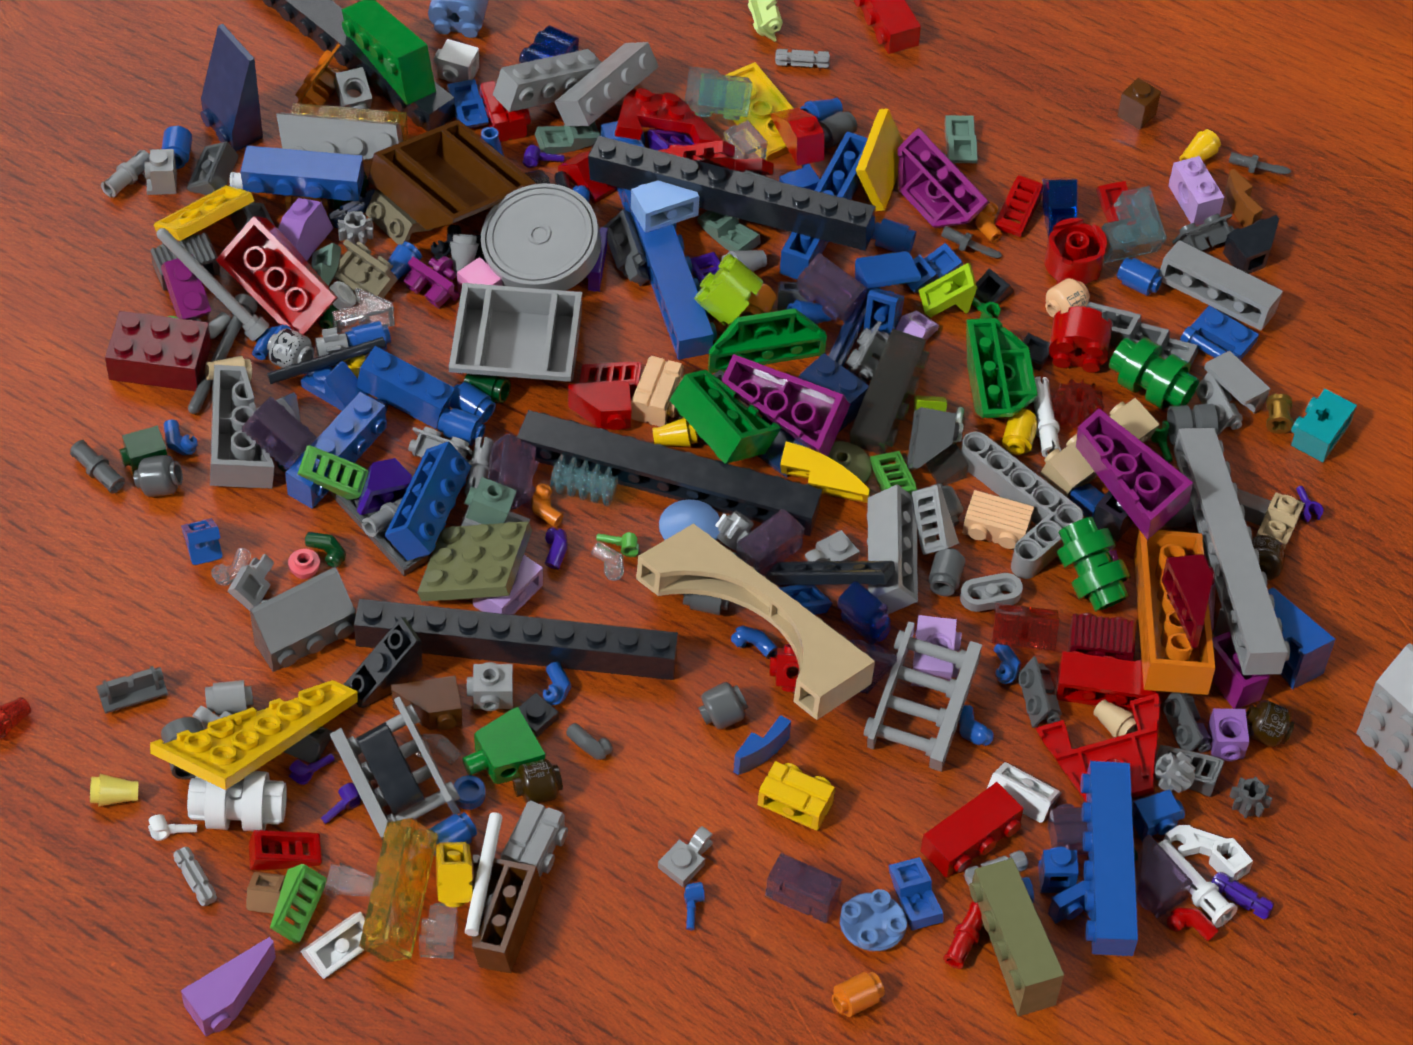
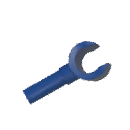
M702 882L691 883L685 887L684 900L687 904L686 929L690 931L695 929V903L705 901Z

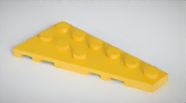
M331 680L299 691L297 698L288 701L278 698L270 701L268 708L257 712L252 707L208 723L207 729L199 732L182 731L177 733V739L164 743L161 739L150 742V753L217 787L227 790L357 703L358 691Z

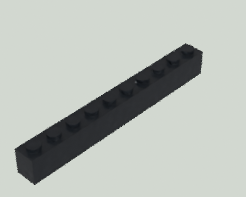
M262 0L268 7H272L279 12L285 21H290L304 36H308L315 41L323 51L328 49L332 52L339 43L340 47L334 56L337 62L350 70L363 67L368 85L379 96H383L390 101L396 110L402 111L410 117L416 126L422 127L428 132L443 126L455 117V97L436 82L435 93L406 105L354 41L344 33L342 28V21H344L342 8L334 1Z
M598 136L588 155L590 180L631 190L642 184L659 180L697 192L699 195V208L864 251H866L875 231L876 206L602 136Z
M528 410L516 438L518 457L679 501L698 500L710 505L715 511L730 515L737 511L752 521L810 536L821 507L822 489L815 488L809 484H800L785 480L779 476L755 472L750 468L724 464L720 460L707 459L696 456L691 452L670 449L661 444L648 443L635 437L611 433L602 428L597 429L579 424L576 421L552 417L546 413Z
M359 599L354 622L355 643L357 647L375 648L397 621L404 617L421 640L423 654L544 667L553 662H559L563 669L674 680L678 632Z

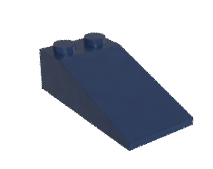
M221 24L217 28L202 91V111L200 115L204 124L214 129L221 143L228 142L235 151H238L263 138L255 58L226 26Z
M825 353L798 376L802 380L845 396L850 407L839 432L867 409L870 386ZM762 417V419L766 421L769 425L773 424L765 417ZM782 429L767 452L758 455L759 458L779 473H781L780 464L786 441L805 446ZM781 473L786 478L790 476L788 474Z

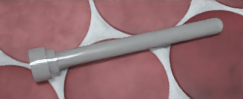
M165 228L157 230V238L243 323L244 334L252 342L264 333L269 324L261 316L258 318L255 314L251 315Z

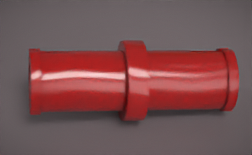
M974 901L970 903L962 923L956 925L953 931L955 937L943 957L946 964L956 969L963 968L972 946L977 945L980 939L979 932L983 926L982 914L978 903Z

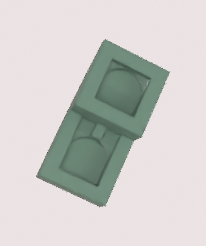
M946 115L944 124L947 157L953 163H977V139L974 132V116Z
M595 121L589 126H565L564 124V126L537 127L535 132L541 152L549 154H561L595 144L598 136H600Z
M709 210L697 218L700 226L728 251L753 250L761 244L760 234L740 224L739 218Z
M331 243L312 254L311 267L327 285L331 283L337 271L341 255V247L335 243Z

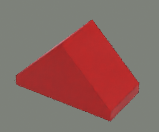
M590 151L581 152L559 165L558 171L566 172L569 181L575 186L583 185L587 187L590 192V200L595 204L616 191L617 187L590 180L588 161Z

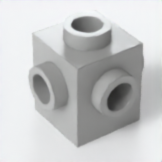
M493 662L474 664L473 677H467V696H473L474 709L486 711L513 709V664H496Z

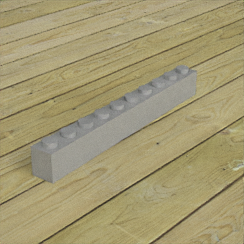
M1215 428L1179 429L1173 451L1180 472L1193 482L1190 496L1193 515L1198 531L1202 533L1203 547L1209 566L1214 570V583L1243 675L1281 674L1285 661L1289 660L1290 647L1289 643L1283 639L1282 622L1280 618L1276 617L1273 595L1268 593L1266 587V573L1261 572L1259 552L1253 547L1252 531L1250 527L1246 526L1244 520V506L1239 504L1237 485L1232 483L1230 464L1228 461H1225L1223 456V442L1218 440Z

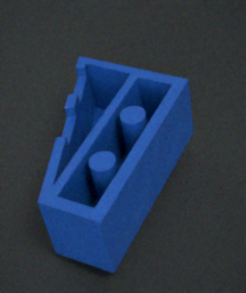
M1273 587L1268 590V593L1273 595L1274 611L1276 617L1280 618L1282 622V636L1284 641L1289 643L1290 657L1284 663L1281 676L1292 689H1295L1324 674L1336 639Z

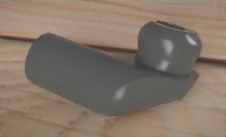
M573 723L567 728V737L594 759L603 760L606 759V755L612 753L613 747L607 738H601L597 741L577 723Z

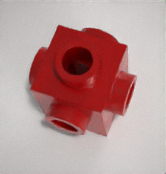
M785 644L784 648H777L776 657H770L769 676L775 677V684L782 687L781 690L795 692L796 680L800 673L799 664L791 645ZM792 666L797 667V668H795V669H793V670L788 669L789 667H792Z

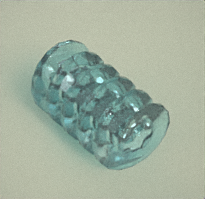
M561 454L557 460L550 480L551 489L555 486L558 494H562L567 488L568 496L574 497L579 491V498L581 500H586L590 495L591 501L598 503L602 498L604 506L607 507L611 505L618 485V475L616 477L612 476V467L609 466L605 473L602 474L600 464L597 463L593 470L590 471L588 461L585 460L579 468L577 467L576 457H573L569 464H565V454Z

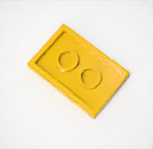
M879 109L856 168V173L872 205L876 206V211H885L898 177V147L904 142L889 109Z
M225 185L155 222L153 226L156 232L160 228H165L176 240L181 241L254 202V199L249 191Z

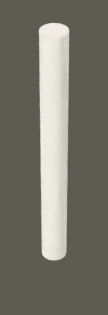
M490 813L465 927V934L469 936H477L479 933L503 818L499 813Z

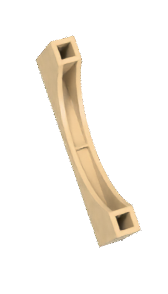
M694 523L638 556L636 579L657 596L699 594L721 598L750 609L775 626L791 645L799 664L800 673L796 680L793 702L816 720L871 685L875 661L868 654L854 646L843 635H840L825 624L822 619L816 617L798 601L791 598L779 589L777 585L771 583L752 566L746 564L734 555L731 550L725 548Z

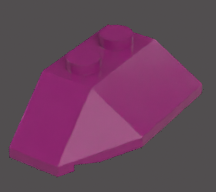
M917 128L898 147V190L934 228L970 223L990 203L982 192L920 128Z

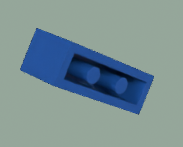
M374 346L361 365L356 385L357 388L378 399L387 401L389 405L435 429L438 427V422L444 409H450V401L455 391V388L377 346Z

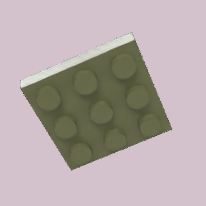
M529 521L445 527L440 532L436 547L433 550L417 592L421 602L509 596L532 533Z

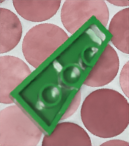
M361 0L341 9L344 19L342 21L344 33L354 41L406 105L436 92L428 45L376 0Z

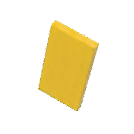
M756 62L708 82L707 89L765 160L770 161L789 153L771 119V113L793 109V107Z

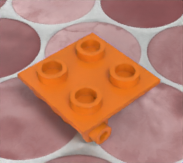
M339 43L332 52L327 49L319 59L316 68H312L305 77L304 83L295 94L299 98L294 106L295 110L302 104L307 113H317L334 92L335 73L341 71L330 68L329 64L340 47Z

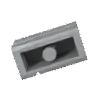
M533 801L527 802L501 854V859L534 865L537 867L540 877L543 872L548 874L555 860V855L552 853L556 845L561 847L564 844L568 834L563 812L549 807L545 808L544 805Z

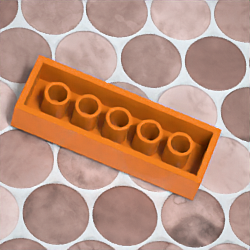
M1139 530L1134 552L1144 690L1209 694L1215 671L1209 600L1198 648H1191L1161 581L1168 557L1204 555L1202 533L1158 530L1147 540Z

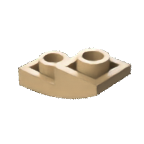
M1276 492L1256 536L1269 535L1274 537L1286 549L1305 503L1296 500L1292 496Z

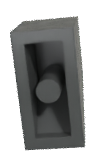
M923 407L914 411L906 464L910 472L920 468L949 447L953 440H957L959 423L956 422V413Z

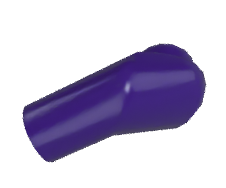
M551 527L546 532L545 541L548 544H552L544 564L558 570L567 551V534L561 528L557 530Z

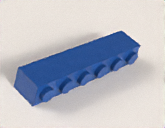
M847 131L814 191L851 200L861 182L856 173V168L868 138ZM791 232L781 251L779 273L807 283L829 241Z
M1090 761L1087 774L1082 773L1080 785L1081 793L1086 794L1087 801L1083 802L1081 813L1082 822H1087L1088 831L1083 833L1082 843L1083 851H1088L1089 861L1085 860L1084 881H1089L1090 890L1085 892V911L1091 912V920L1086 922V941H1092V954L1133 956L1138 942L1130 763Z

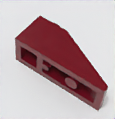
M1203 554L1168 557L1161 581L1191 648H1198L1211 585H1214L1215 582L1214 570L1211 566H1208Z

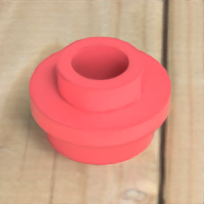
M296 550L288 559L289 570L300 579H309L318 571L320 558L313 550Z

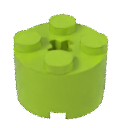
M731 254L723 258L718 266L720 269L715 275L710 272L699 285L701 289L694 297V300L723 325L732 323L750 304L748 300L751 292L756 295L763 284V280Z

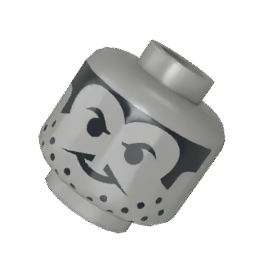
M285 328L277 334H273L267 344L270 361L281 368L313 359L314 356L311 340L292 329Z

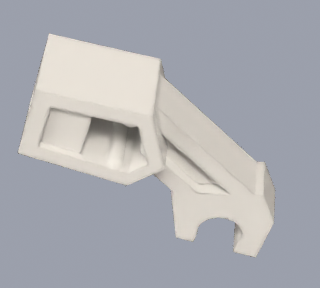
M1178 825L1167 832L1164 840L1168 839L1171 843L1176 840L1183 843L1177 850L1183 857L1197 853L1210 856L1209 864L1217 872H1222L1231 877V882L1237 881L1248 874L1253 860L1234 838L1226 839L1193 828L1190 825ZM1227 854L1231 858L1226 860L1222 855Z

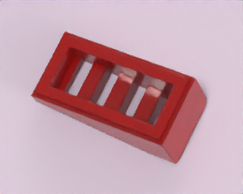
M1018 175L994 225L999 230L1021 237L1042 198L1044 185L1038 181ZM1006 217L1020 221V224L1006 219Z
M642 362L582 364L579 383L629 381L630 398H633L642 376ZM589 375H595L594 382H588ZM601 376L607 377L606 381H601Z
M254 830L249 840L250 870L287 869L300 864H305L308 867L320 866L322 863L320 833ZM302 844H308L309 855H303ZM289 845H294L295 855L290 854ZM275 846H280L281 854H276ZM262 847H266L267 853H262Z

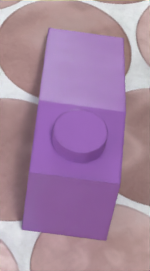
M298 198L282 217L278 228L306 261L333 229L322 202Z
M270 937L181 990L184 1007L205 1036L226 1029L236 1019L276 958L274 942Z

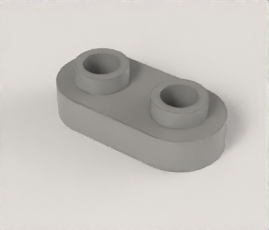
M1000 573L970 579L961 588L960 601L966 609L975 612L1014 605L1021 598L1023 585L1021 580L1011 573ZM1002 591L1009 592V594H1003Z

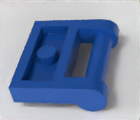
M1209 305L1196 321L1185 329L1180 341L1196 344L1198 349L1214 358L1230 350L1241 361L1255 345L1259 334Z

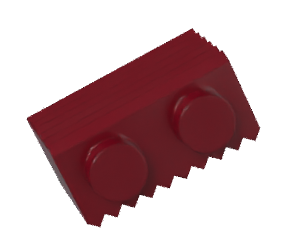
M1075 613L1072 616L1069 629L1068 652L1078 651L1087 655L1112 656L1116 659L1133 661L1136 622L1134 620L1129 621L1123 617H1113L1110 619L1109 617H1097L1091 613H1082L1080 615Z

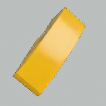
M786 441L780 464L781 473L807 478L809 485L822 489V494L868 503L870 489L844 466L824 454Z

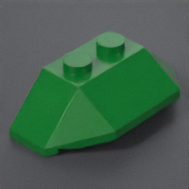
M796 308L737 317L710 348L708 371L710 373H716L719 370L726 371L733 354L762 365L821 356L826 350L827 335L823 329Z
M997 318L966 320L967 368L975 413L982 418L1013 417L1036 400L1038 395L1029 347L1011 331L1004 328Z

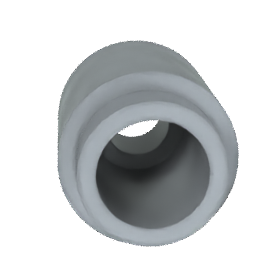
M244 680L213 683L211 687H205L207 709L212 713L216 712V715H221L224 711L235 714L246 710L247 706L253 705L252 687L245 686Z

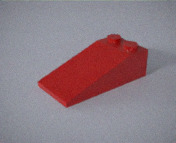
M253 216L216 259L280 325H288L292 330L303 335L307 334L338 298L293 244L267 218Z

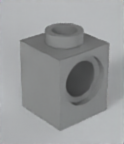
M363 67L335 73L334 86L343 114L359 115L366 112L371 107L373 98ZM356 89L360 92L361 96L353 98L347 94V91Z

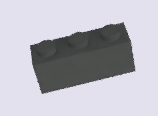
M336 567L251 608L250 615L254 644L274 672L282 667L286 668L293 665L298 659L310 653L321 651L326 645L338 639H345L354 632L356 611Z

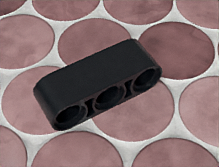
M386 722L356 737L375 779L395 816L425 801L423 793Z

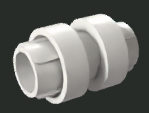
M254 771L246 776L244 780H240L227 790H224L196 776L191 778L189 783L188 817L191 820H204L206 829L228 830L230 821L238 820L242 822L243 831L265 830L267 824L284 822L287 800L286 783L270 780L268 772Z

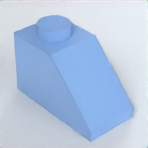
M657 180L631 189V210L644 232L647 233L698 216L699 195L695 191Z

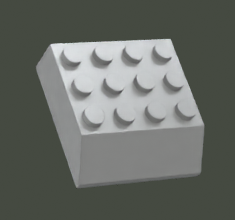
M463 283L449 362V372L573 381L582 316V292Z
M1409 643L1376 681L1356 734L1360 736L1365 745L1372 747L1383 757L1389 767L1396 769L1407 779L1409 785L1413 788V645Z

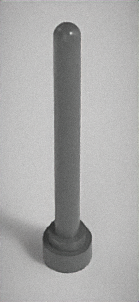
M238 294L235 299L251 315H254L258 308L257 301L249 295ZM233 313V317L210 362L226 359L243 324ZM205 373L188 405V411L191 414H197L200 411L213 385V380H207Z

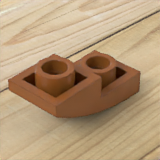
M1232 169L1229 172L1225 188L1226 198L1237 220L1243 227H1247L1261 219L1263 209L1257 201L1250 197L1253 186L1245 177H1242L1235 169Z

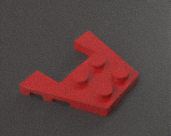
M643 88L631 90L624 96L615 130L616 137L636 140L641 138L642 127L687 133L691 135L694 144L722 140L677 95L668 92L664 94L652 93Z
M723 140L687 146L670 145L668 149L658 150L743 173L745 170L762 171V175H773L774 163L763 158L733 159L735 156V146Z
M1158 693L1130 701L1138 731L1072 749L1064 720L1036 727L1039 738L1084 802L1087 801L1086 794L1081 793L1082 773L1087 774L1090 761L1130 763L1132 799L1154 793L1156 775L1154 769L1157 762L1161 709Z

